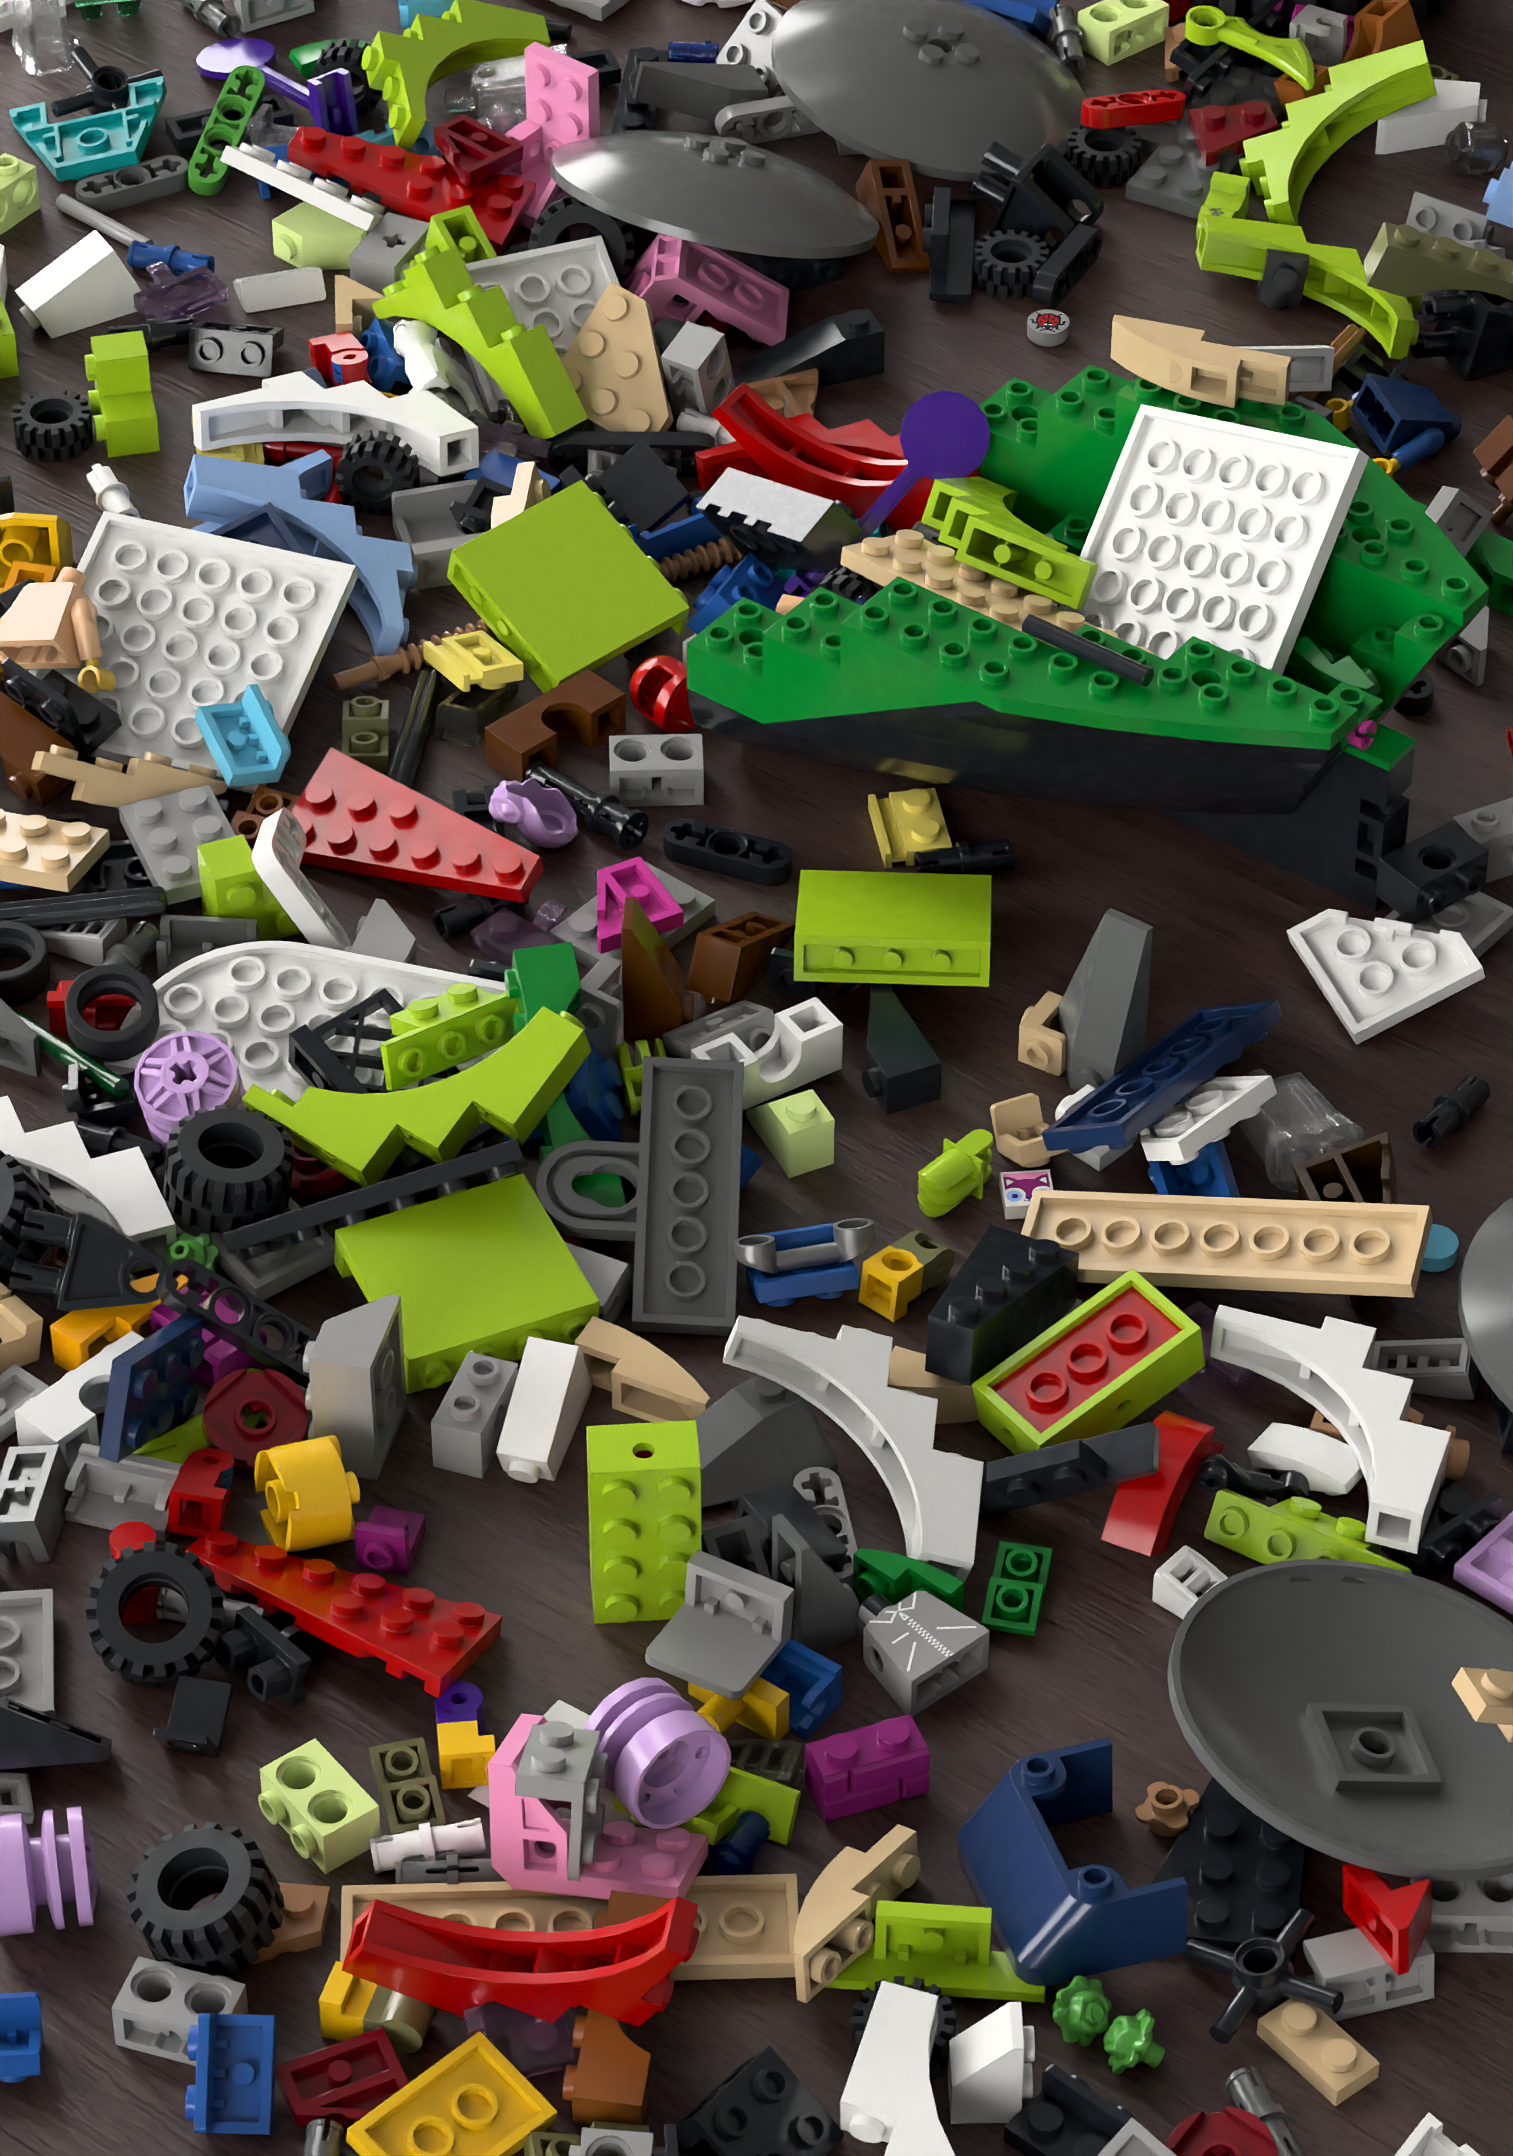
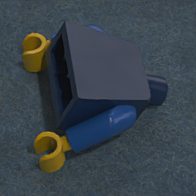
M1370 373L1367 374L1359 392L1351 395L1352 400L1346 401L1341 398H1334L1325 405V407L1334 410L1333 425L1340 432L1350 427L1349 414L1353 413L1381 453L1384 456L1392 457L1390 460L1384 458L1373 459L1392 479L1393 473L1398 469L1405 471L1424 457L1433 458L1438 455L1445 439L1456 438L1462 426L1460 415L1447 412L1430 389Z

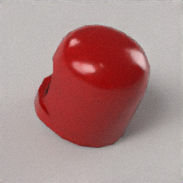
M665 655L654 656L639 665L633 673L629 689V696L634 708L653 721L657 728L666 734H680L694 727L696 724L688 701L687 666L678 659ZM668 712H670L675 718L669 717Z

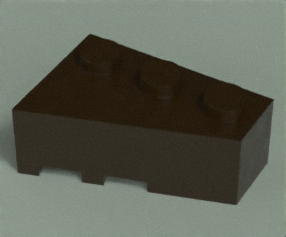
M1388 1131L1293 1165L1301 1200L1397 1204L1396 1168ZM1345 1295L1351 1308L1384 1297Z

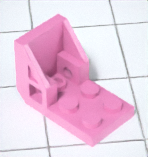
M537 42L525 48L527 119L504 135L524 146L523 160L498 172V174L517 175L523 180L537 183L535 198L520 225L532 230L537 218L547 206L570 195L553 180L550 174V163L554 151L560 146L571 142L600 136L599 70Z
M659 233L630 270L621 285L622 288L645 300L651 306L654 321L652 322L653 327L660 320L668 317L685 323L687 321L695 323L702 312L706 310L718 321L728 322L746 332L756 342L765 343L772 347L786 338L789 289L712 246ZM678 294L688 301L678 303L673 297Z
M521 1714L488 1763L491 1866L514 1889L606 1900L610 1899L611 1890L672 1899L678 1896L684 1899L706 1861L709 1852L708 1835L690 1833L688 1830L680 1827L658 1830L635 1827L634 1824L627 1821L604 1823L602 1838L597 1840L594 1865L584 1864L580 1881L567 1879L571 1820L562 1819L557 1814V1809L565 1807L571 1810L572 1802L515 1796L516 1773L532 1724L543 1725L548 1722L544 1716Z

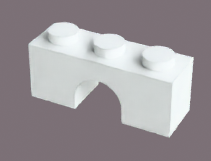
M814 997L776 1013L774 1031L771 1038L756 1052L752 1053L732 1032L692 1049L691 1059L744 1062V1111L842 1069L843 1024L817 997Z
M133 1330L116 1342L104 1347L100 1353L75 1370L66 1373L62 1379L36 1397L28 1399L20 1408L15 1410L18 1446L59 1444L68 1468L71 1470L79 1455V1448L82 1443L99 1446L96 1415L105 1412L112 1359L135 1346L144 1338Z

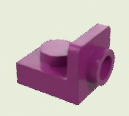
M374 1505L368 1522L359 1521L354 1530L356 1565L407 1575L426 1532V1515Z

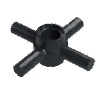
M80 46L75 48L70 56L89 81L86 91L53 101L51 109L55 117H60L88 108L92 115L127 108L130 97L128 83L160 77L163 74L161 70L155 69L128 78L126 73L118 67L108 65L98 67L84 47Z
M1298 1909L1276 1939L1268 1937L1251 1938L1240 1944L1235 1953L1194 1938L1187 1942V1952L1183 1953L1184 1959L1231 1976L1236 1994L1209 2029V2033L1214 2040L1221 2044H1228L1251 2012L1266 2015L1290 1998L1333 2014H1337L1340 2011L1344 2000L1343 1992L1296 1976L1290 1958L1316 1924V1918L1311 1912L1306 1909Z

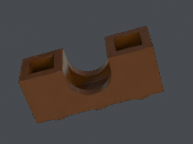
M586 669L485 727L486 764L508 780H516L522 783L525 781V775L529 767L538 760L546 762L550 767L557 770V739L578 740L593 749L609 740V736H616L626 730L625 693L590 669Z

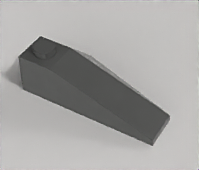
M1113 908L1105 912L1058 1005L1057 1032L1063 1033L1067 1037L1065 1072L1070 1088L1079 1091L1087 1084L1096 1089L1142 1054L1146 1048L1153 926Z
M757 1375L732 1388L694 1419L697 1425L701 1464V1508L729 1502L731 1508H736L741 1494L793 1486L796 1475L810 1467H824L834 1472L838 1471L836 1458L810 1402L797 1393L763 1376Z

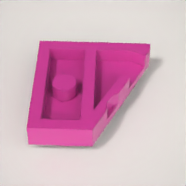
M640 856L597 870V942L600 954L622 947L621 928L625 897L636 898L659 934L684 926V911Z

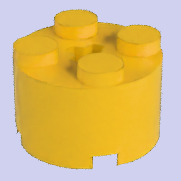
M335 1435L276 1446L260 1451L257 1454L254 1471L256 1493L265 1491L268 1509L259 1511L264 1529L272 1545L279 1546L286 1552H297L354 1539L355 1522L352 1516L351 1504L360 1501V1489L354 1472L345 1473L340 1444Z

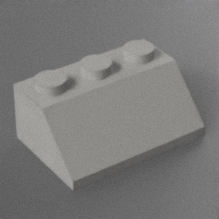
M393 1294L324 1321L316 1341H309L307 1343L303 1356V1371L310 1375L305 1407L307 1410H312L313 1417L309 1428L308 1440L335 1435L340 1444L345 1473L352 1471L356 1477L375 1481L379 1477L407 1409L401 1296Z

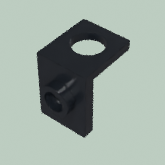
M180 1675L177 1681L167 1729L154 1728L152 1736L166 1750L219 1758L234 1689L230 1683Z

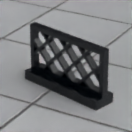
M384 988L313 1030H310L304 1024L289 1033L288 1062L311 1087L356 1094L392 1092L386 1089L385 1075L382 1086L360 1083L355 1077L356 1067L384 1070L382 1057L359 1054L361 1039L387 1041L397 1037L392 1034L391 1029L364 1026L365 1018L381 1008L389 1016L403 1011L404 1008ZM334 1035L355 1037L352 1053L331 1050L324 1041ZM453 1066L429 1077L446 1079L460 1073V1070ZM426 1078L419 1080L418 1087L425 1085ZM484 1122L479 1124L456 1157L499 1131ZM406 1144L386 1173L392 1179L438 1163Z

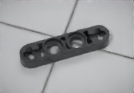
M566 431L554 436L551 440L549 463L551 468L559 474L570 465H573L582 476H586L588 474L587 449L602 451L606 448L614 447L620 449L625 454L639 441L645 440L651 448H661L666 451L668 455L662 461L666 466L677 468V477H698L695 451H704L719 445L713 436L702 432ZM564 450H572L573 457H565ZM676 450H681V459H675Z
M189 1258L178 1259L161 1272L156 1282V1289L161 1302L180 1315L187 1313L203 1318V1328L274 1371L284 1374L299 1386L308 1388L310 1375L303 1371V1356L307 1343L309 1341H316L317 1333L197 1261ZM180 1275H184L189 1279L187 1282L189 1290L185 1294H181L176 1290L178 1287L176 1279ZM208 1288L212 1293L206 1298L201 1307L198 1305V1302L204 1297L201 1294ZM218 1299H228L236 1305L239 1311L238 1322L226 1323L218 1317L215 1311V1304ZM271 1325L281 1332L283 1346L280 1350L269 1349L262 1343L259 1334L261 1326ZM297 1342L300 1343L301 1346L295 1351L297 1355L291 1360L288 1359L287 1355L294 1349Z

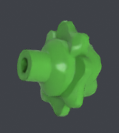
M183 1233L177 1242L166 1246L165 1261L169 1265L175 1260L189 1258L215 1272V1263L220 1256V1251L216 1246L211 1245V1237L207 1234L195 1237L188 1233Z
M1077 1975L1073 1978L1069 1987L1057 1992L1056 2000L1053 2004V2020L1061 2027L1063 2040L1066 2043H1075L1077 2041L1079 2045L1088 2047L1097 2034L1107 2030L1109 2024L1108 2013L1111 2010L1112 2004L1103 1994L1100 1980L1092 1978L1087 1981L1086 1977Z
M1145 2008L1136 2016H1118L1113 2020V2024L1104 2036V2050L1110 2054L1108 2066L1112 2067V2072L1116 2075H1120L1126 2068H1132L1141 2061L1155 2068L1164 2057L1165 2048L1152 2041V2029L1155 2019L1150 2017V2011Z

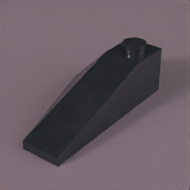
M869 308L854 309L844 314L830 316L732 367L735 388L743 382L748 384L817 368L819 371L818 388L884 373L885 330Z

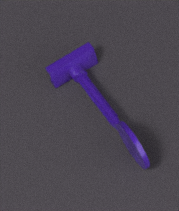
M229 39L215 43L203 49L197 55V70L203 76L227 80L234 68L242 65L254 66L264 74L266 86L309 109L310 114L313 116L315 127H320L326 132L346 137L359 133L351 75L349 71L343 68L308 80L307 89L270 68L275 63V48L269 42L261 39Z
M941 390L924 395L910 406L902 420L900 442L908 465L856 523L864 533L855 544L862 542L864 538L869 537L921 477H927L931 480L962 478L980 466L988 452L991 433L986 415L974 400L960 392ZM839 562V564L835 568L838 567V569L840 570L843 567V565H841ZM795 570L785 582L783 589L791 594L798 585H801L805 590L799 596L805 598L810 593L809 591L828 573L808 571L805 574L800 570Z

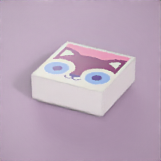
M1050 1169L1000 1172L999 1187L1005 1220L1026 1218L1034 1190H1053Z

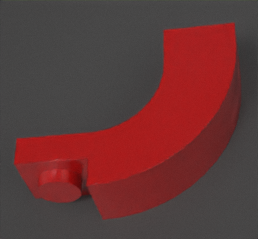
M1170 1411L1163 1412L1152 1422L1159 1428L1158 1472L1153 1475L1119 1483L1101 1537L1103 1541L1149 1557L1166 1552L1180 1504L1190 1483L1198 1473L1197 1468L1201 1459L1207 1454H1222L1224 1447L1223 1443L1213 1440L1216 1427Z

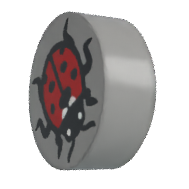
M1038 310L1027 319V336L1037 345L1048 347L1059 345L1069 337V318L1057 310Z

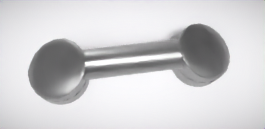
M866 1218L842 1220L833 1224L835 1242L776 1251L775 1238L773 1236L750 1235L741 1237L734 1241L735 1258L748 1267L773 1274L780 1271L834 1262H846L862 1254L873 1243L875 1239L874 1222Z

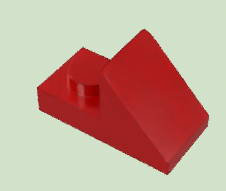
M1351 1863L1343 1865V1911L1398 1976L1409 1972L1430 1927L1432 1919L1431 1879H1425L1392 1890L1389 1882L1383 1877L1379 1878L1373 1870Z

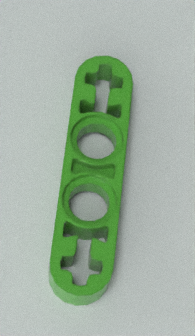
M242 65L234 68L229 74L189 162L187 182L193 192L199 195L210 196L220 192L232 166L220 161L224 150H215L211 148L209 143L213 140L221 139L227 141L231 146L240 148L264 96L265 77L260 69L250 65ZM250 83L245 92V98L240 96V87ZM227 110H237L244 117L237 121H231L222 114ZM208 163L212 164L213 174H209L207 178L201 177L205 174Z

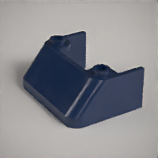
M1109 1737L1030 1755L1018 1760L958 1832L959 1861L982 1907L992 1908L991 1926L1014 1973L1019 1979L1031 1985H1052L1072 1980L1077 1975L1085 1977L1187 1952V1883L1184 1877L1128 1890L1122 1876L1112 1868L1093 1864L1069 1870L1048 1829L1049 1826L1113 1811V1744Z

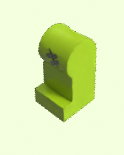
M1214 171L1210 181V191L1198 215L1196 241L1199 238L1203 214L1237 219L1246 218L1249 207V177Z

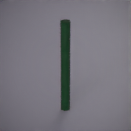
M12 1009L38 1034L40 1049L67 1066L79 1062L84 1077L112 1095L121 1098L128 1093L130 1084L126 1079L19 1011Z

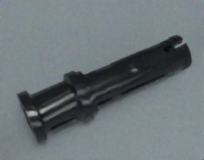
M541 760L534 762L527 770L525 781L533 777L543 788H557L560 790V787L574 794L575 798L561 791L575 813L585 819V823L591 831L596 834L605 833L615 839L616 845L623 850L636 848L645 838L649 828L648 816L640 810H629L622 806L620 800L611 793L597 794ZM628 825L633 827L632 831L627 829Z

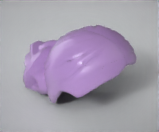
M533 777L523 783L516 780H503L494 789L489 803V812L497 822H505L508 825L517 826L518 830L530 843L539 847L553 849L569 843L578 835L577 815L559 789L543 788Z

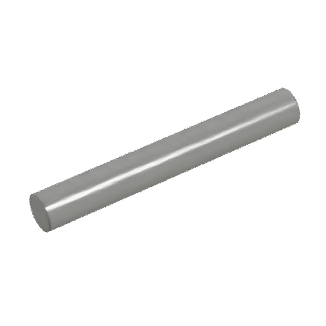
M61 194L56 199L55 206L57 209L128 247L132 245L134 240L154 245L153 240L66 194Z

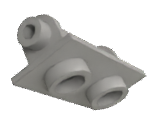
M1417 191L1414 192L1406 225L1412 226L1421 233L1437 238H1451L1460 245H1462V242L1486 239L1487 243L1492 240L1495 228L1489 226V219H1486V215Z

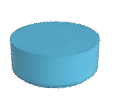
M1438 1224L1431 1225L1421 1270L1439 1272L1447 1270L1455 1264L1458 1256L1459 1240L1452 1230Z

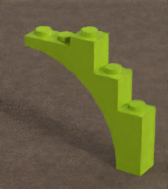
M454 0L450 10L445 11L441 18L417 14L411 28H407L403 36L378 31L372 45L367 46L364 50L362 68L366 70L369 88L383 91V99L387 101L389 110L388 123L389 127L393 129L396 146L412 150L427 120L425 107L426 91L434 84L458 72L478 68H508L512 65L525 63V48L534 42L548 47L550 38L543 15L475 0Z
M1423 40L1329 67L1331 84L1324 86L1325 93L1285 104L1289 120L1281 122L1283 129L1243 141L1246 157L1239 159L1243 177H1249L1250 181H1253L1257 196L1264 195L1265 209L1270 223L1299 226L1298 213L1303 194L1315 173L1331 154L1355 134L1377 120L1405 106L1437 95Z
M1203 214L1196 248V256L1201 270L1261 280L1267 248L1308 254L1310 262L1303 290L1304 296L1337 310L1364 327L1381 343L1389 358L1402 360L1405 356L1407 357L1409 346L1416 345L1419 334V321L1414 319L1413 313L1420 311L1422 294L1405 298L1367 286L1365 268L1361 263L1357 249L1307 242L1301 226Z
M435 245L415 255L414 258L417 264L403 271L406 278L383 288L382 290L386 297L371 304L378 319L392 316L414 318L436 327L458 342L484 367L500 386L518 412L534 443L556 436L588 419L585 409L543 323L530 329L526 328L524 322L518 324L500 285L498 284L487 290H483L481 284L475 285L456 246L440 252L438 246Z

